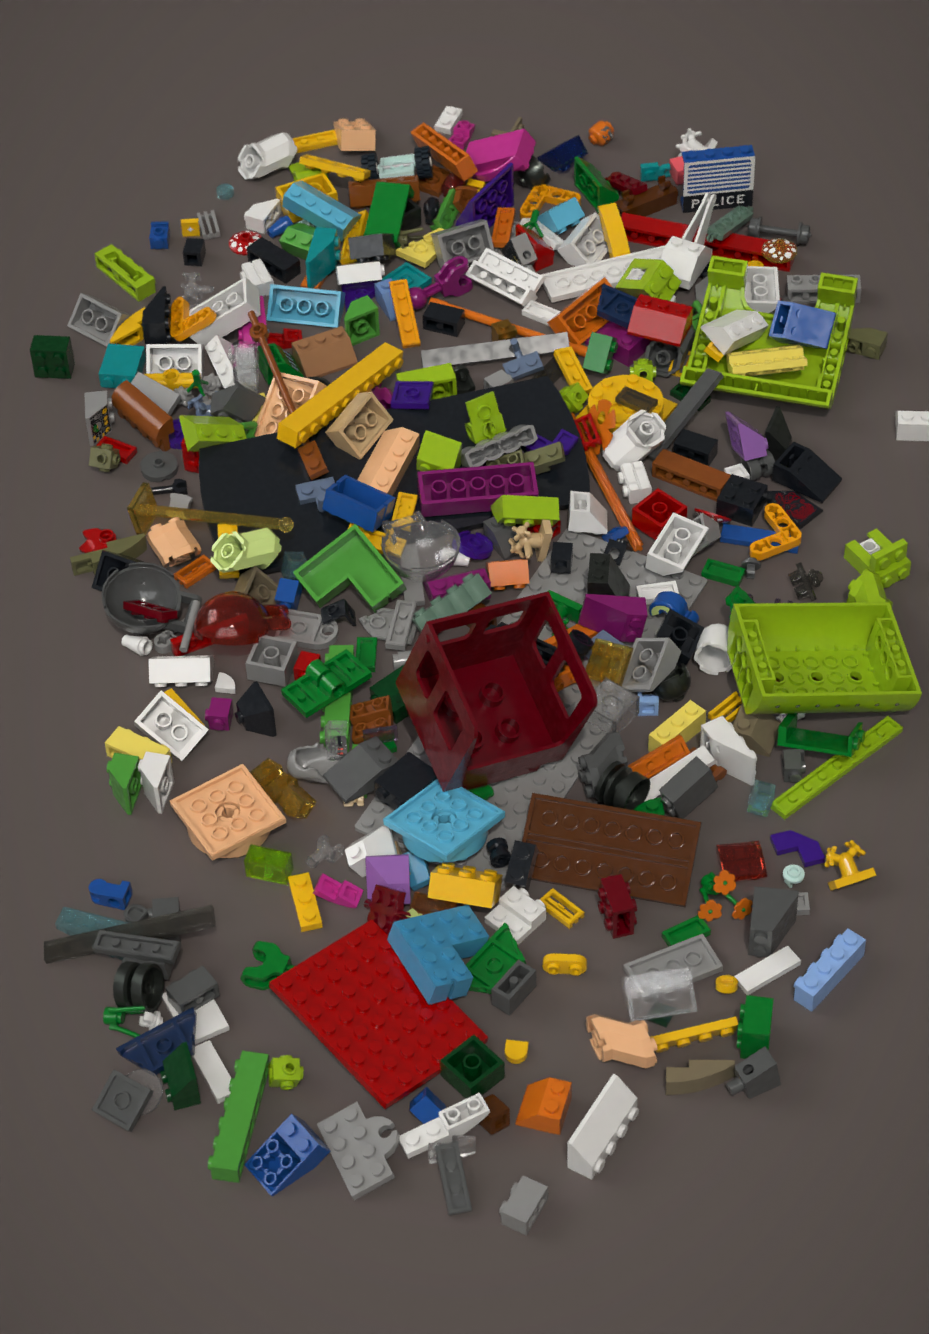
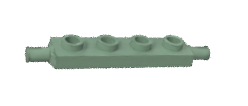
M738 205L708 227L706 240L712 242L715 239L722 241L751 220L754 214L753 207L747 206L746 208Z

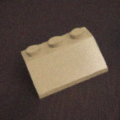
M372 392L358 393L325 433L338 448L357 459H362L394 419Z

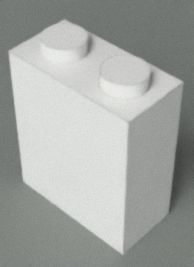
M380 261L335 266L337 284L382 280V275H385L384 265L380 264Z

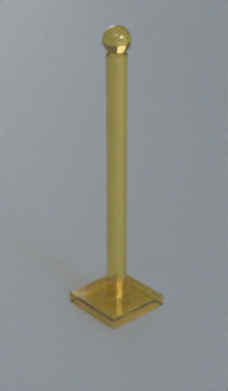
M145 482L141 484L127 508L137 535L142 533L146 535L156 517L170 519L179 517L180 520L280 529L285 533L290 532L294 527V522L289 517H282L280 519L157 506L149 483Z

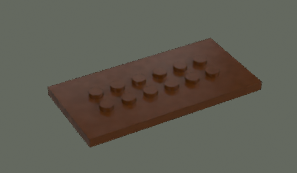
M532 793L522 842L535 844L539 850L531 880L598 892V888L601 887V878L622 874L624 881L630 885L631 898L686 908L702 823Z

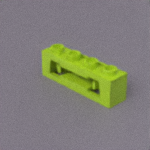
M110 244L94 253L96 267L138 302L156 292L154 277L145 272L141 266L134 263L130 257H127L114 245Z

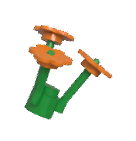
M722 870L719 876H716L713 872L703 876L701 879L702 888L699 891L703 895L705 904L699 906L698 917L700 919L712 921L713 918L718 919L722 915V905L716 904L715 900H709L707 894L717 895L722 893L735 905V911L732 913L734 919L739 918L742 920L752 912L751 906L753 901L743 898L738 902L729 894V891H733L736 888L734 874H729L727 870Z

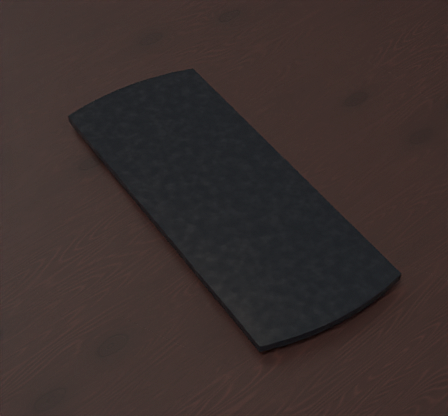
M544 376L431 400L429 409H386L394 419L386 430L403 427L419 433V448L393 494V497H396L391 518L384 524H381L377 530L405 539L407 544L484 527L483 521L494 517L492 511L421 517L417 487V472H420V470L416 469L417 456L426 430L461 442L462 449L476 446L470 440L465 429V424L470 422L465 402L491 391L495 394L499 412L502 414L506 428L505 432H509L517 425L524 424L533 425L536 434L553 442L562 429L579 437L571 452L565 455L566 461L550 466V471L536 474L539 497H559V510L569 508L570 491L590 492L587 460L580 434L566 403L550 378ZM330 421L327 426L322 427L315 435L313 434L308 438L310 442L316 441L329 471L313 480L308 475L298 449L278 440L277 432L200 448L199 480L201 499L213 542L215 543L218 539V524H237L238 533L269 528L280 539L279 544L282 547L272 563L266 569L260 570L268 574L300 567L348 529L350 523L338 516L331 515L327 511L320 512L316 502L300 505L295 485L333 477L336 483L344 475L358 480L381 436L362 459H357L338 448L325 433L334 422ZM520 446V448L516 450L518 451L522 449L524 453L527 452L526 446ZM399 492L418 495L410 531L391 528V521ZM252 567L239 570V577L240 574L244 573Z

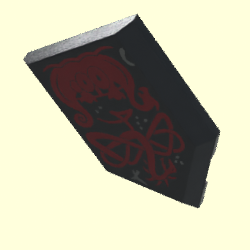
M794 490L767 491V504H779L799 530L823 512L822 508Z

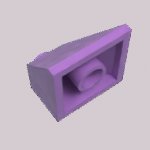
M409 854L365 856L367 898L372 900V893L377 884L406 892L404 904H411Z

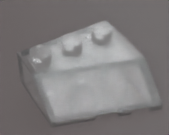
M253 340L235 341L228 348L229 360H232L234 383L258 393L260 382L258 343Z

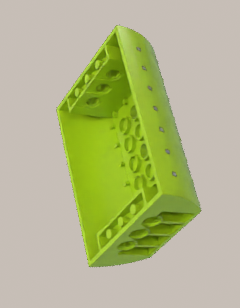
M890 602L748 603L733 605L728 630L727 654L746 714L901 712L911 710L920 700L922 692Z

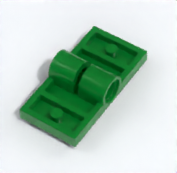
M346 649L325 663L320 659L312 661L306 668V674L282 688L281 693L305 718H308L371 679L372 672Z

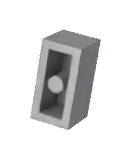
M522 1176L519 1183L515 1182L512 1186L511 1196L508 1201L505 1200L502 1203L499 1214H501L502 1225L527 1236L548 1200V1186Z

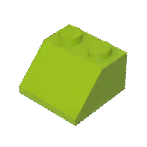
M426 430L417 456L416 469L432 471L459 468L461 465L462 443Z

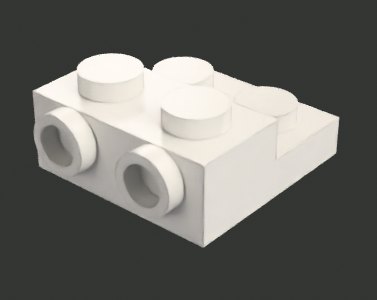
M513 886L499 898V905L486 915L484 920L487 925L496 931L504 923H507L513 938H515L519 945L546 920V906L539 899L535 901L531 899L529 893L524 888L517 889Z

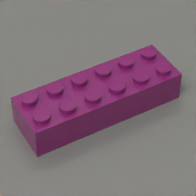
M534 462L417 472L421 517L491 511V505L501 495L539 496Z

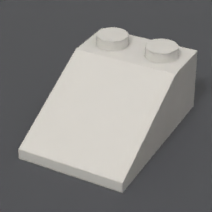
M163 691L156 695L134 721L135 727L154 742L167 746L171 754L180 761L186 758L209 731V729Z

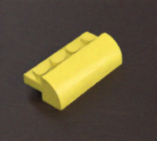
M800 344L726 354L728 373L744 376L805 370L804 366H808L807 358L803 355V347Z

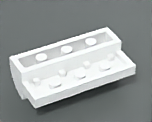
M488 248L484 250L478 261H473L465 274L470 279L524 307L531 300L536 301L538 298L536 293L545 280L543 276Z

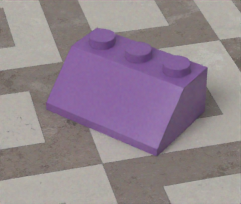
M729 411L725 412L732 449L744 461L767 456L766 449H769L767 439L749 423Z

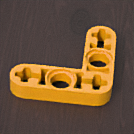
M544 184L534 186L520 208V219L531 218L532 211L534 209L540 211L544 203L558 205L576 197L581 206V195L577 192Z
M178 297L171 305L170 335L178 342H181L212 324L217 314L210 307H205L189 316V302L183 297Z
M770 503L764 509V518L776 533L751 543L749 555L760 561L801 544V531L779 504ZM785 523L788 526L780 527L778 524ZM772 542H778V543H780L781 545H779V546H772L771 543H772Z

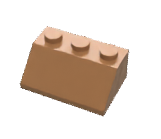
M343 326L291 343L293 358L305 378L323 377L353 367L358 363L350 337Z

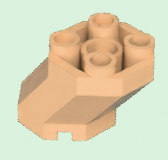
M179 517L170 519L169 523L165 525L159 523L150 528L151 531L146 536L149 545L160 559L164 568H167L168 564L170 567L187 562L191 559V554L194 553L195 556H198L202 551L199 543L187 528L185 521L180 520Z
M597 1014L586 1017L587 1032L592 1033L590 1042L599 1060H602V1062L616 1060L642 1068L655 1066L657 1058L654 1051H657V1044L653 1037L650 1038L645 1020L627 1023Z

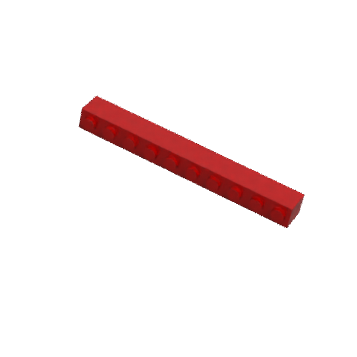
M624 212L621 216L628 242L654 247L665 246L672 236L682 239L689 226L688 224ZM699 227L697 228V231L693 237L692 242L695 241ZM732 233L722 241L715 239L709 242L705 238L704 246L712 249V256L748 262L756 260L760 261L764 267H777L780 271L790 272L795 260V252L791 248L796 249V245L791 244L792 246H790L789 243L772 242V240ZM775 248L774 253H769V250ZM786 252L791 253L790 258L784 256Z

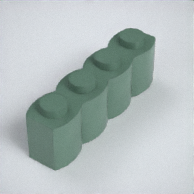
M472 572L462 578V584L459 586L454 584L449 587L444 597L441 598L439 595L430 601L431 606L427 609L422 607L414 613L415 617L411 620L420 633L427 621L467 612L492 594L480 574L473 575Z

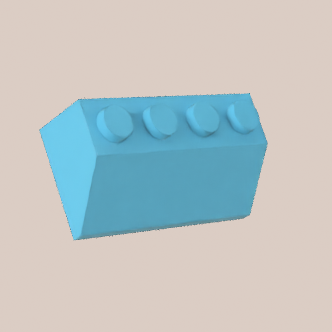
M302 180L292 183L283 195V207L316 227L337 229V236H340V241L344 240L361 217V214Z
M270 284L267 321L337 328L344 311L345 293L342 291Z

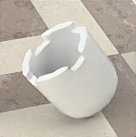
M717 623L705 627L698 641L694 661L700 665L699 669L707 674L718 675L719 672H729L732 669L727 654L729 627L725 624Z

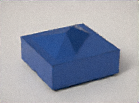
M625 526L614 527L607 534H604L602 538L606 542L609 539L617 541V538L623 539L629 531Z

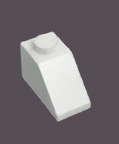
M280 199L253 204L244 215L246 229L265 234L267 229L272 226L281 214Z

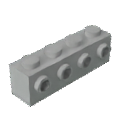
M850 274V275H842V276H848V277L858 278L857 294H856V301H855V303H860V299H861V280H860V275H853V274ZM787 275L786 295L790 302L816 303L820 275Z

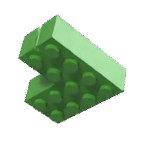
M356 524L293 572L297 581L300 582L319 608L351 584L374 613L389 603L388 598L393 600L406 590L404 582Z

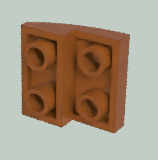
M389 695L351 705L350 721L353 725L352 741L354 744H360L375 736L383 738L393 735V711Z

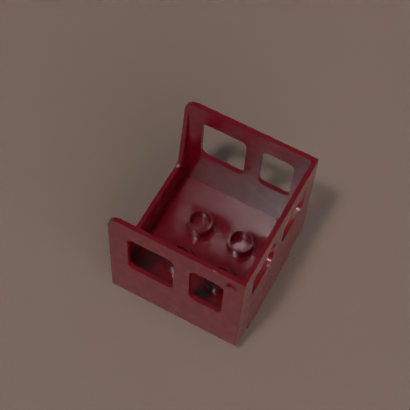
M549 591L427 621L395 682L443 792L463 787L466 790L535 772L543 764L562 760L597 707L598 702L596 691ZM523 611L517 622L485 630L489 621L493 618ZM548 622L556 638L557 649L547 666H545L537 649L536 640ZM473 623L469 632L464 636L442 642L438 639V634L444 630ZM565 662H567L581 692V700L570 717L554 684V680Z

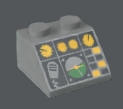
M107 390L84 393L85 420L90 446L95 445L104 435L109 434L112 431V423H115L114 411L110 412V409H113L112 398H108Z

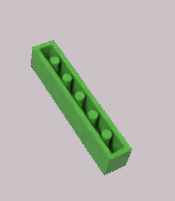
M329 645V653H325V662L346 649L355 656L354 645ZM353 690L322 708V712H325V715H321V728H324V731H320V743H324L326 748L331 749V740L334 738L336 743L334 745L336 750H338L337 747L341 748V746H338V738L336 736H345L347 752H349L351 732L350 707L352 705ZM341 740V744L344 745V746H342V748L344 749V747H345V750H346V745L343 744V742H342V740Z
M242 1051L240 1059H236L234 1067L235 1078H231L229 1084V1091L231 1093L229 1097L225 1098V1114L219 1120L220 1133L219 1136H215L213 1142L214 1155H210L208 1160V1169L211 1170L212 1179L240 1183L268 1078L269 1054Z

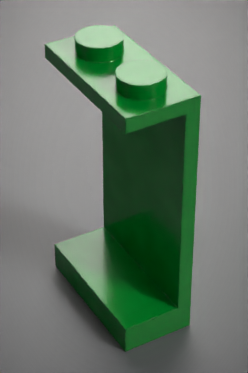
M376 182L364 236L379 233L394 234L395 250L401 247L398 239L408 198L413 199L415 193L410 184Z
M798 713L787 714L778 727L777 746L852 757L854 752L859 749L860 743H863L865 739V730H862L863 722H858L851 734L845 736L797 728Z

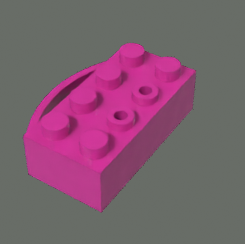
M524 128L469 142L466 153L470 155L478 170L471 179L489 182L510 162L513 163V172L527 170L530 165V158L534 153L536 141Z

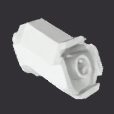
M288 133L275 134L257 143L244 145L238 156V161L241 162V167L238 166V171L244 179L252 180L277 169H288L294 155L297 153V146L294 145V141Z
M641 409L631 415L625 423L612 433L613 437L608 447H605V450L602 449L604 459L611 468L620 472L621 464H632L636 461H642L664 441L666 424L657 413L652 412L650 414L646 413V410Z

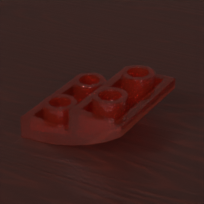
M759 841L716 845L720 870H727L729 874H734V882L767 877L764 856Z

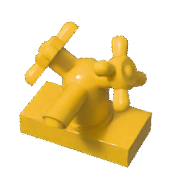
M853 840L844 843L849 850L841 854L835 853L837 846L827 848L824 866L829 868V866H834L835 864L839 867L842 875L841 878L828 882L830 891L876 876L874 867L858 871L853 857L855 855L857 857L864 856L866 852Z

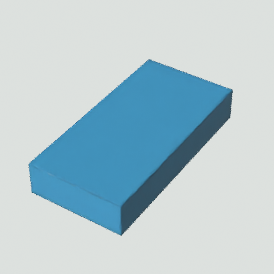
M410 851L404 853L409 854L411 889L416 891L429 885L430 870L427 861L415 856Z

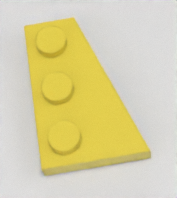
M438 228L424 235L422 240L418 242L412 241L404 249L401 247L396 249V256L427 268L437 258L431 234L445 229Z

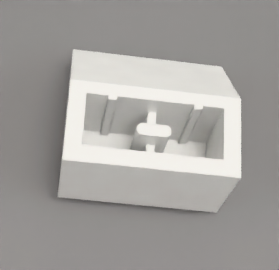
M570 491L568 531L575 533L587 532L596 535L607 534V510L590 492Z

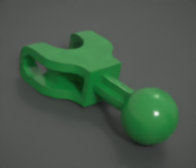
M257 941L252 949L253 955L256 960L263 962V964L258 967H246L240 979L244 985L250 988L267 990L270 989V981L295 966L292 965L290 956L284 955L276 944Z

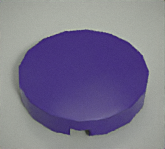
M462 531L457 534L454 545L460 553L473 559H487L491 556L493 543L485 535L477 532L476 534H470L471 531Z

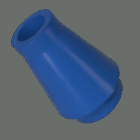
M287 215L281 216L267 229V233L273 239L276 236L282 235L286 228L293 225Z

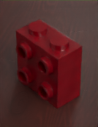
M622 874L601 878V887L598 888L600 899L597 902L600 914H604L605 929L610 931L613 939L634 934V925L637 924L634 913L637 911V904L635 899H631L630 885L624 881Z

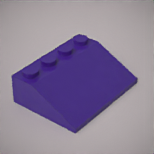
M510 162L469 201L458 218L456 226L483 219L487 220L490 229L495 223L498 207L511 208L514 206L513 163Z

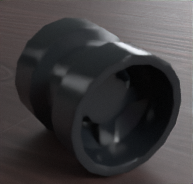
M504 838L490 840L486 848L490 855L491 865L495 868L507 866L511 858L507 841Z

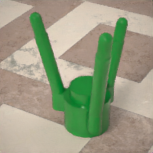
M106 1007L103 1013V1022L109 1025V1030H116L136 1038L140 1034L118 1025L124 1023L125 1014H144L141 1011L145 1010V1007Z

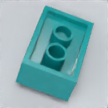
M315 228L305 262L308 288H314L335 269L337 262L341 260V250L338 248L340 246V236H337V229Z

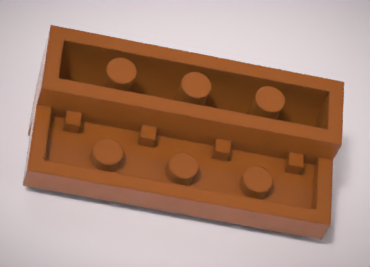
M128 380L122 382L115 389L111 397L113 406L117 409L119 416L122 419H126L133 428L139 430L143 437L152 441L155 447H159L165 452L170 449L169 435L174 432L173 418Z

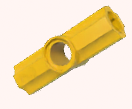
M168 369L163 373L144 374L172 391L180 386H183L184 389L189 388L194 382L192 373H179L176 369Z

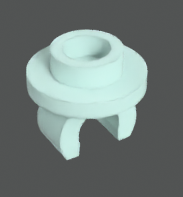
M788 865L783 870L784 882L789 888H792V884L801 883L804 879L805 872L798 865Z

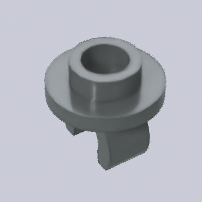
M746 558L741 562V567L747 570L746 579H754L755 570L761 568V562L757 561L756 558Z

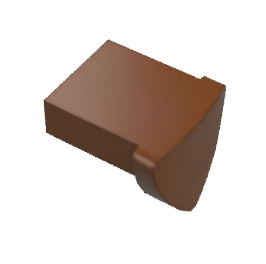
M456 187L453 204L460 214H462L469 201L476 195V187Z

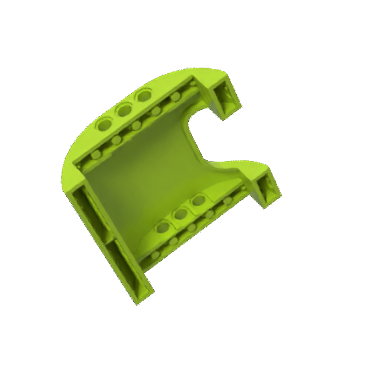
M711 255L708 267V286L688 365L683 366L680 385L693 387L705 370L709 368L721 372L723 375L722 380L714 388V391L831 409L837 393L849 341L858 278L821 272L815 308L837 314L827 349L802 346L803 355L807 358L808 365L804 366L805 370L744 376L728 373L726 354L717 362L704 352L711 340L700 327L735 310L755 311L748 306L745 299L748 261ZM758 312L769 326L759 339L732 352L791 346L794 344L780 343L769 337L774 314Z

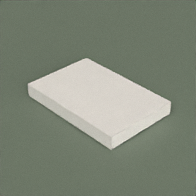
M163 993L162 1000L171 1017L179 1015L169 1003L167 993ZM214 999L195 1010L197 1014L195 1045L229 1031V1025Z

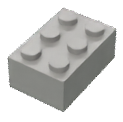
M479 219L431 234L440 269L445 262L457 256H463L467 258L468 263H471L474 260L478 261L486 248L494 251L487 220Z

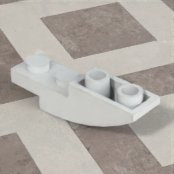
M478 1093L439 1111L438 1118L400 1135L399 1143L408 1159L426 1150L431 1154L435 1152V1145L455 1141L481 1122L490 1113V1110L481 1094Z

